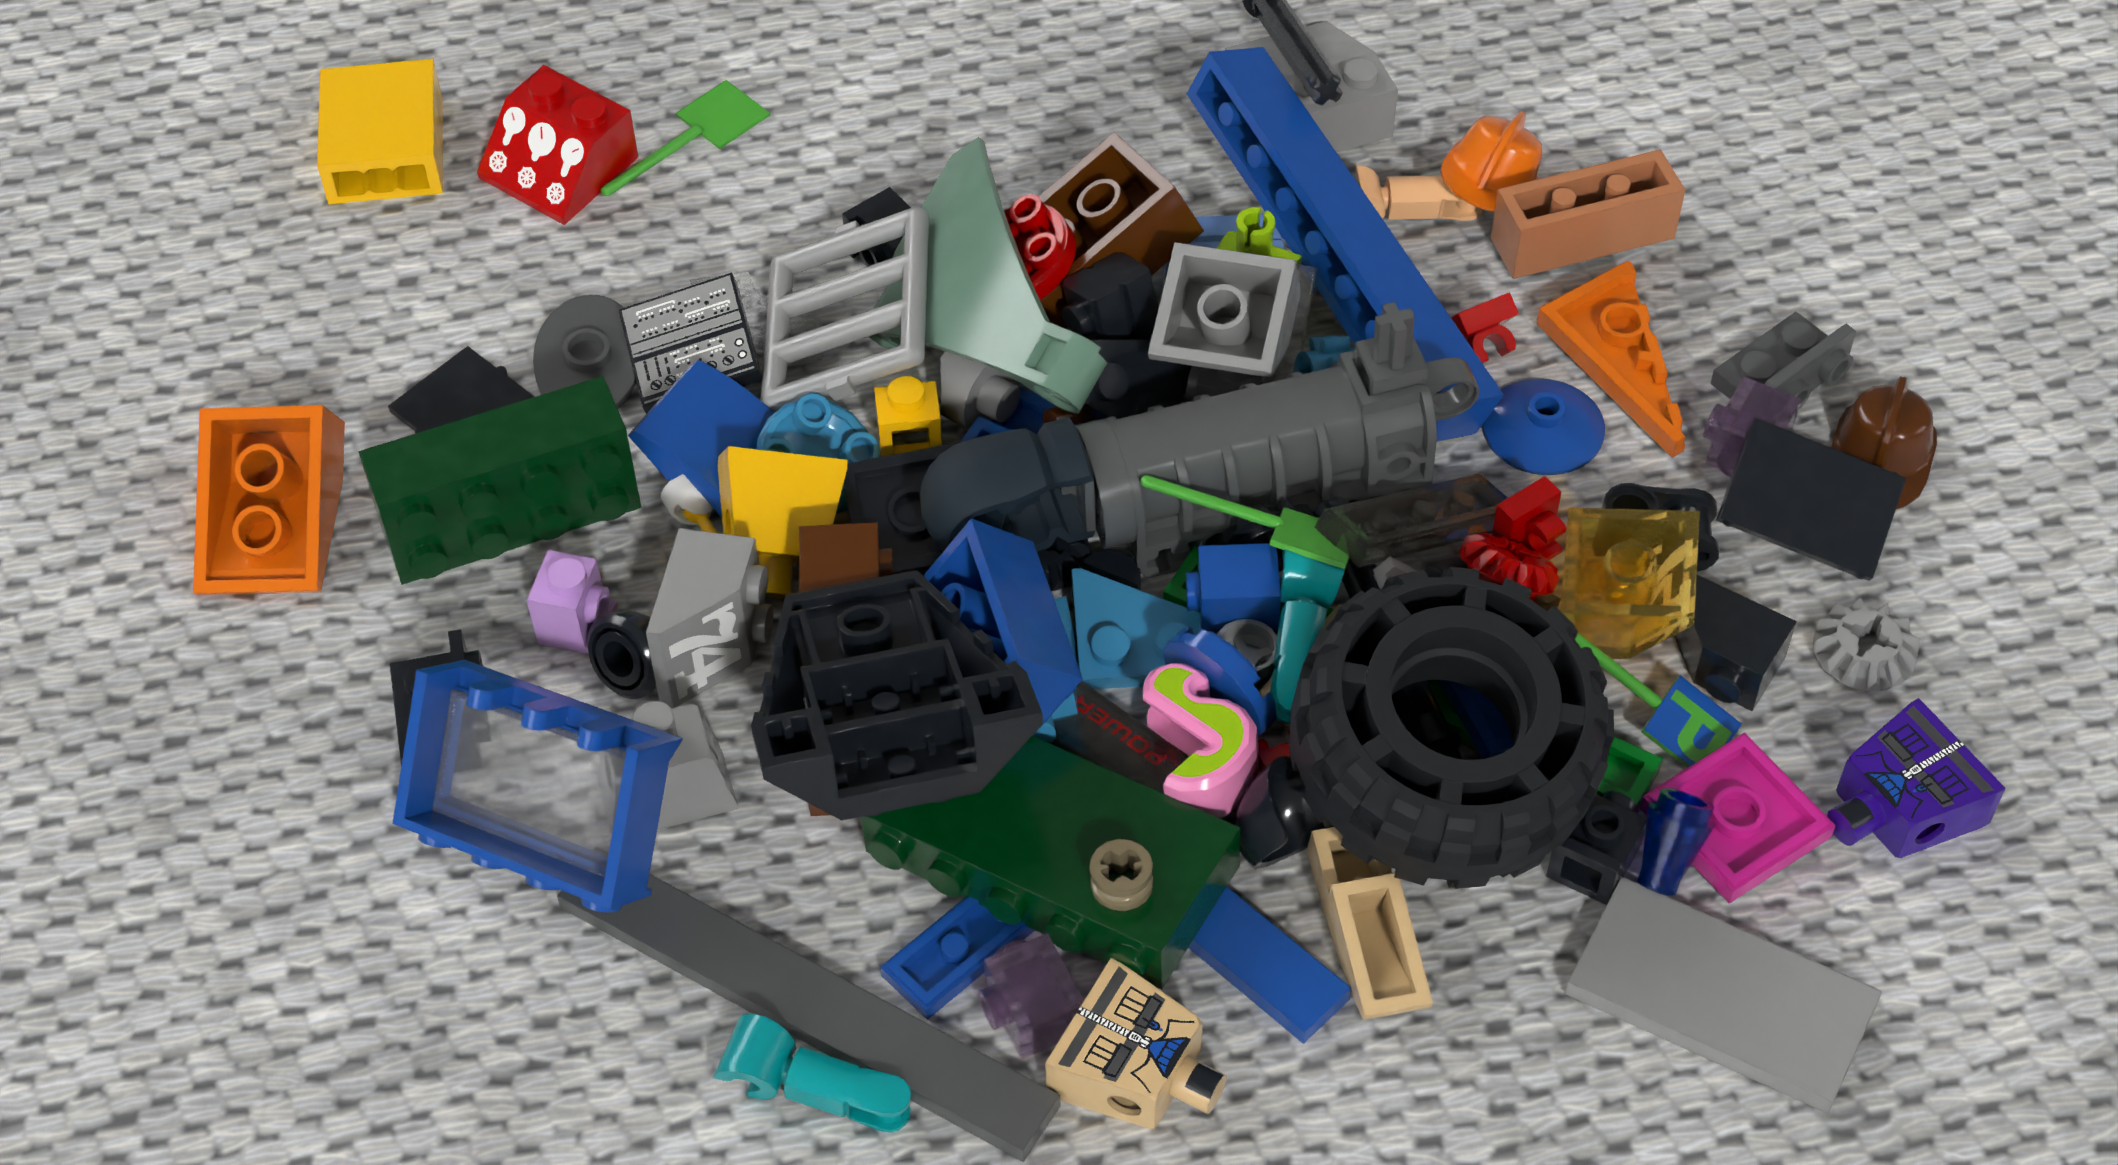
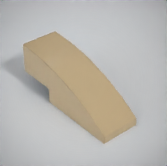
M1335 827L1312 831L1306 850L1339 962L1347 983L1352 988L1351 994L1362 1019L1367 1020L1432 1007L1433 1001L1401 880L1394 877L1395 873H1392L1390 866L1373 858L1366 864L1342 847L1343 836Z

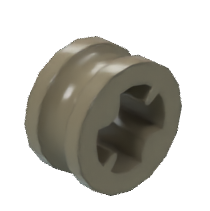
M1125 839L1108 841L1096 849L1091 857L1089 867L1091 875L1090 887L1094 898L1102 906L1118 911L1135 909L1145 903L1151 895L1153 888V862L1149 852L1141 844ZM1129 868L1134 870L1133 880L1124 876L1117 878L1114 882L1109 880L1110 870L1119 874L1126 872Z

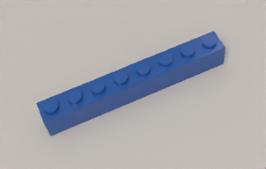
M1257 47L1209 52L1186 94L1264 211L1268 210L1273 214L1276 222L1275 227L1291 251L1302 256L1301 266L1354 345L1357 341L1374 338L1375 316L1382 315L1384 304L1395 302L1399 311L1411 308L1415 317L1413 336L1425 362L1450 357L1463 359L1468 364L1480 391L1477 401L1470 409L1452 418L1436 421L1437 442L1477 433L1504 396L1503 392L1265 48ZM1454 383V384H1452V385L1446 386L1445 388H1443L1442 390H1440V391L1437 392V393H1441V392H1444V391H1446V390H1449V389H1451L1452 387H1454L1455 385H1457L1458 383Z

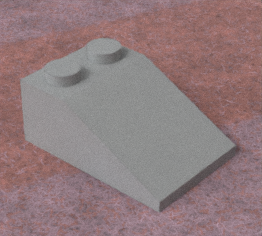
M1328 21L1305 26L1341 78V82L1338 85L1343 92L1341 98L1337 102L1329 99L1323 106L1316 104L1312 100L1270 36L1225 48V50L1264 47L1336 152L1393 137L1398 94L1396 85L1373 50Z

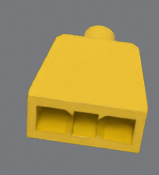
M728 446L718 456L723 534L755 538L759 565L767 566L768 584L765 597L785 598L786 595L791 594L793 564L799 565V526L833 525L847 472L848 460Z

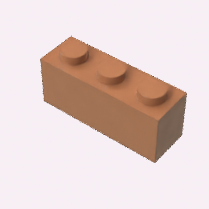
M1661 149L1497 190L1490 238L1513 279L1675 239L1685 188Z

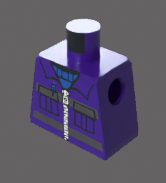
M1918 698L1907 705L1850 755L1845 763L1836 789L1838 796L1844 802L1829 810L1827 817L1836 825L1833 834L1843 844L1851 846L1873 833L1895 857L1903 858L1983 828L1991 823L2005 787Z

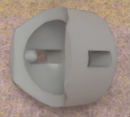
M946 351L943 352L939 358L941 373L940 415L968 430L978 416L988 420L993 419L997 422L1006 421L1016 409L1020 398V388L1012 383V378L984 364Z

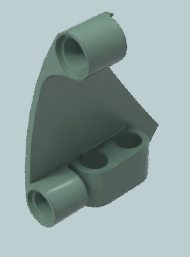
M978 137L950 157L921 206L929 215L925 345L994 368L1022 383L1051 404L1065 411L1079 414L1105 369L1107 362L1099 354L1101 347L1075 332L1050 323L1030 280L1008 224L989 163L985 142ZM904 236L896 248L893 258L904 254ZM903 280L887 285L873 309L901 300ZM901 326L869 336V338L887 349L900 346Z

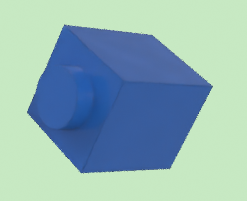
M1270 543L1198 546V572H1186L1187 611H1199L1200 629L1217 634L1230 622L1252 619L1266 624L1272 628L1275 634H1278L1281 593L1276 547L1270 546Z

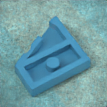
M1082 568L1071 569L1077 661L1083 678L1079 683L1080 690L1143 687L1148 674L1157 667L1165 665L1163 650L1167 643L1184 627L1193 628L1194 634L1200 630L1199 612L1187 611L1186 607Z

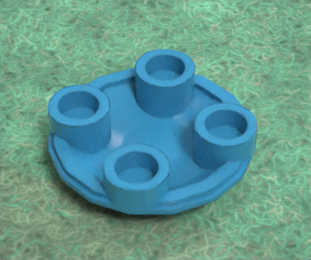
M813 393L802 396L798 401L785 404L770 416L757 439L758 450L848 460V463L878 458L880 456L878 441L873 435L868 433L867 429L852 412L828 401L820 394ZM844 484L836 514L848 510Z

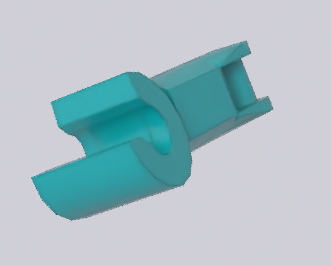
M1286 549L1283 550V577L1279 580L1280 602L1285 603L1280 614L1273 663L1276 667L1273 670L1269 693L1272 694L1275 700L1276 720L1283 724H1291V705L1303 663L1321 628L1324 629L1326 611L1332 605L1338 593L1345 569L1301 556Z
M744 1014L739 1017L713 1078L723 1081L741 1079L751 1082L746 1092L747 1096L758 1099L776 1097L780 1085L783 1084L786 1099L840 1117L847 1116L850 1120L881 1132L891 1133L899 1131L910 1119L911 1091L904 1079L884 1072L859 1068L858 1065L800 1047L793 1057L796 1045L789 1032L775 1021L758 1014Z

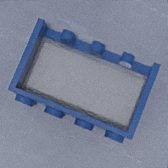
M467 660L416 670L392 824L417 833L418 840L423 844L439 848L453 847L472 855V862L479 866L491 869L506 868L526 876V883L532 887L543 890H562L580 897V903L588 909L599 912H616L623 905L651 896L652 889L648 888L647 885L669 761L684 738Z

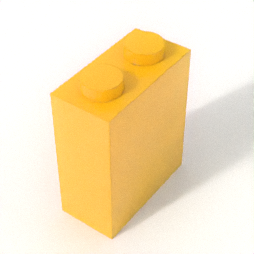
M434 59L320 69L317 167L328 204L443 194V97Z

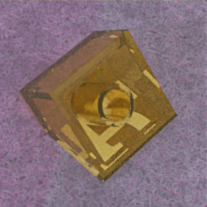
M1569 508L1560 611L1575 625V628L1579 631L1578 633L1611 659H1630L1694 625L1700 511Z

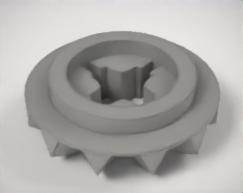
M1861 597L1850 607H1844L1836 603L1825 618L1819 619L1815 630L1813 647L1818 662L1830 676L1852 688L1866 691H1880L1893 688L1904 682L1912 674L1918 661L1920 638L1913 636L1910 632L1909 618L1897 619L1890 614L1888 603L1879 609L1867 607ZM1870 631L1876 632V644L1871 647L1870 651L1866 650L1863 657L1858 656L1857 654L1860 649L1858 646L1859 639L1861 640Z

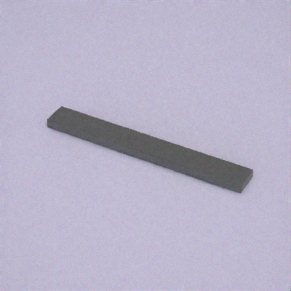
M599 846L594 849L604 854H609L607 850ZM649 874L647 885L648 888L652 889L651 896L623 905L616 912H599L588 909L580 903V897L562 890L557 895L561 909L752 1014L765 1016L775 1021L787 1030L789 1034L823 1053L858 1065L859 1068L884 1072L904 1079L910 1087L911 1101L1022 1162L1025 1161L1061 1107L1060 1095L651 874Z

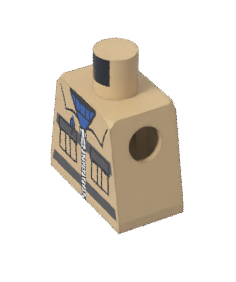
M1110 958L1045 1062L1046 1088L1059 1094L1060 1101L1149 1129L1157 1127L1173 1098L1209 1114L1222 1094L1227 1075L1197 1061L1201 1052L1203 1026L1198 1016L1113 958Z

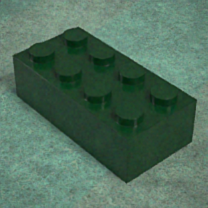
M604 376L358 451L381 529L401 585L419 579L433 578L444 571L481 559L496 558L506 551L540 540L555 539L565 532L599 521L614 520L627 512L642 508L627 430Z

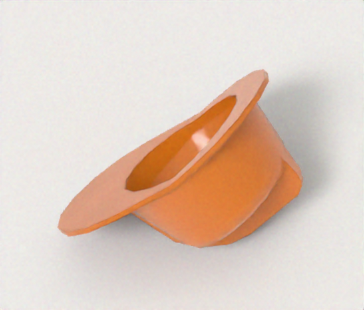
M1520 111L1511 121L1501 117L1483 116L1473 123L1459 142L1455 143L1443 160L1440 173L1444 183L1456 196L1473 206L1494 212L1498 189L1538 179L1537 173L1542 158V143L1533 133L1524 128L1526 113Z

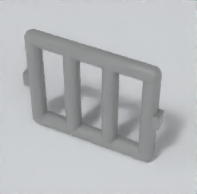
M912 207L861 226L855 220L836 227L835 235L779 254L772 259L770 264L760 401L774 413L785 404L798 401L802 396L811 393L820 394L823 397L830 395L834 401L855 395L859 385L916 367L923 362L925 357L929 215L922 207ZM904 236V254L792 293L794 274ZM903 280L901 300L789 338L790 319ZM901 326L900 346L786 384L787 364Z

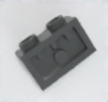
M1795 311L1715 368L1710 384L1753 418L1764 419L1769 423L1783 412L1787 415H1792L1805 404L1813 390L1824 382L1828 385H1833L1846 374L1853 361L1850 352L1856 330L1848 324H1844L1828 336Z

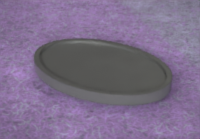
M582 295L564 302L548 316L538 333L533 353L534 374L540 395L604 376L617 408L619 409L626 402L637 383L619 314V309L624 308L622 305L605 296Z

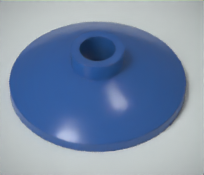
M1526 379L1502 388L1501 391L1504 396L1482 425L1487 444L1501 460L1516 469L1537 475H1560L1585 466L1598 454L1605 436L1604 419L1595 402L1576 387L1551 379Z

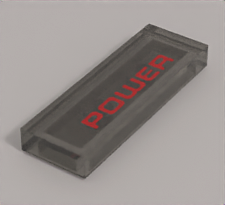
M1083 681L1077 685L1078 713L1053 719L1056 737L1051 743L1052 745L1163 794V784L1167 776L1190 757Z

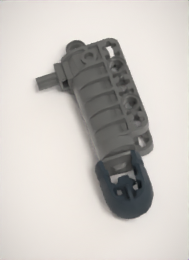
M1395 302L1387 303L1382 307V315L1375 316L1374 338L1355 342V350L1339 354V362L1332 363L1330 368L1307 374L1293 372L1287 374L1282 380L1261 385L1248 383L1241 385L1239 390L1211 397L1208 394L1195 396L1191 402L1166 408L1157 405L1149 407L1145 413L1120 419L1111 416L1074 425L1068 417L1044 423L1037 435L1027 428L990 434L953 445L938 455L929 466L923 478L920 490L922 521L935 544L942 551L948 547L971 518L1033 541L1037 552L1050 548L1057 536L1071 543L1094 536L1095 531H1097L1103 550L1130 543V549L1136 565L1140 568L1141 574L1147 578L1177 572L1194 546L1198 548V546L1223 545L1224 535L1222 531L1229 526L1236 525L1238 517L1144 488L1140 481L1145 475L1259 510L1261 503L1268 508L1274 507L1280 501L1287 499L1292 506L1308 504L1315 515V508L1320 502L1341 496L1346 500H1350L1348 503L1361 529L1410 516L1425 506L1429 501L1432 490L1437 442L1436 421L1452 418L1470 409L1479 397V386L1468 364L1463 359L1450 357L1425 362L1413 336L1414 312L1411 308L1399 311ZM1454 383H1458L1457 385H1455L1454 387H1452V388L1449 389V390H1446V391L1441 392V393H1437V392H1439L1440 390H1442L1443 388H1445L1446 386L1452 385V384H1454ZM1272 536L1267 537L1269 542L1271 541Z

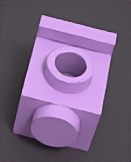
M552 550L547 551L526 600L537 644L589 654L587 642L592 624L601 616L616 612L618 608V601L611 599L608 587L602 585L597 559Z

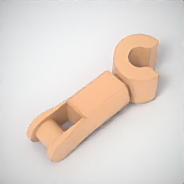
M1356 165L1355 167L1357 183L1382 219L1386 216L1388 220L1442 218L1468 221L1477 219L1484 212V209L1473 206L1456 196L1444 183L1441 175L1388 176L1385 179L1384 187H1381L1379 176L1374 170L1361 165Z

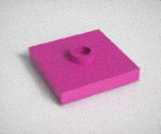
M1745 732L1643 795L1640 805L1642 812L1729 904L1829 840L1836 826Z

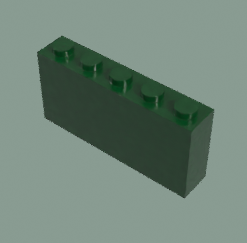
M1034 736L1022 746L980 793L956 797L941 803L932 802L887 811L877 816L861 817L866 852L870 853L884 867L892 870L902 868L928 880L936 890L950 897L962 896L964 898L970 896L978 900L979 905L986 907L1000 921L1010 925H1017L1021 921L1029 928L1046 935L1054 945L1070 953L1080 951L1106 964L1110 958H1113L1159 989H1163L1218 899L1240 867V827ZM1116 839L1132 840L1141 844L1149 852L1153 862V888L1151 895L1142 905L1127 911L1111 910L1102 906L1094 898L1090 887L1091 875L1089 867L1092 855L1098 847ZM1129 868L1122 874L1110 870L1109 880L1114 882L1121 876L1133 880L1134 870Z

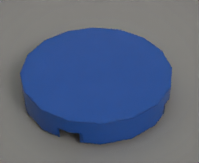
M1191 627L1182 628L1167 643L1163 650L1165 665L1183 663L1205 673L1209 680L1210 697L1227 699L1246 709L1257 726L1258 738L1272 726L1277 719L1275 700L1269 692L1263 698L1261 697L1259 691L1254 686L1261 679L1256 673L1257 670L1233 645L1211 631L1200 629L1194 634Z

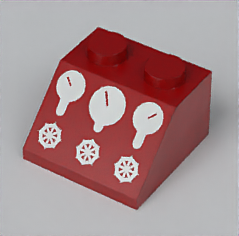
M542 65L506 97L477 170L478 178L565 225L601 192V188L618 177L639 158L631 110L550 67Z

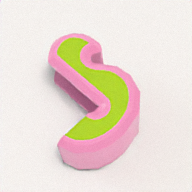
M1170 663L1157 667L1148 674L1143 685V701L1150 705L1147 714V730L1187 758L1167 776L1163 784L1164 794L1217 818L1227 816L1239 806L1245 791L1259 773L1257 726L1243 707L1227 699L1211 698L1209 680L1202 671L1183 663Z

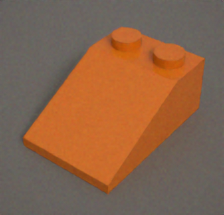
M323 405L200 408L193 594L229 595L321 592L343 485L345 422Z

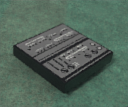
M732 272L619 309L642 407L646 414L684 371L697 360L719 370L743 387L762 381V373L740 291Z

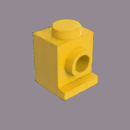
M901 376L891 381L888 386L874 387L881 457L942 445L941 418L936 381L921 382L912 376ZM927 431L928 442L893 446L892 434Z

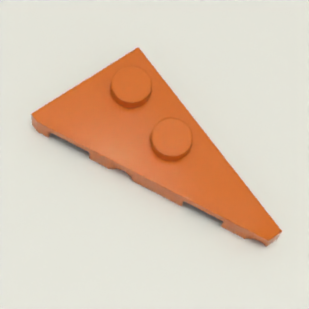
M1628 260L1540 307L1536 324L1673 458L1684 452L1685 436L1681 430L1683 419L1678 404L1671 402L1666 386L1668 372L1657 337L1649 329L1651 318L1647 305L1640 303L1634 284L1636 279L1635 267Z

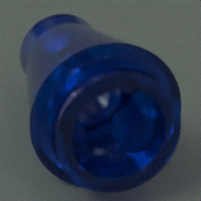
M1671 788L1661 789L1658 800L1649 802L1642 865L1637 878V882L1640 885L1664 895L1673 896L1677 894L1681 880L1715 828V824L1710 820L1714 810V806L1711 803L1693 794Z

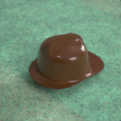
M1900 376L1893 385L1873 386L1862 392L1854 404L1845 409L1839 419L1831 448L1906 477L1896 509L1904 508L1919 498L1929 477L1937 446V432L1933 426L1932 410L1924 398L1908 389L1906 377Z

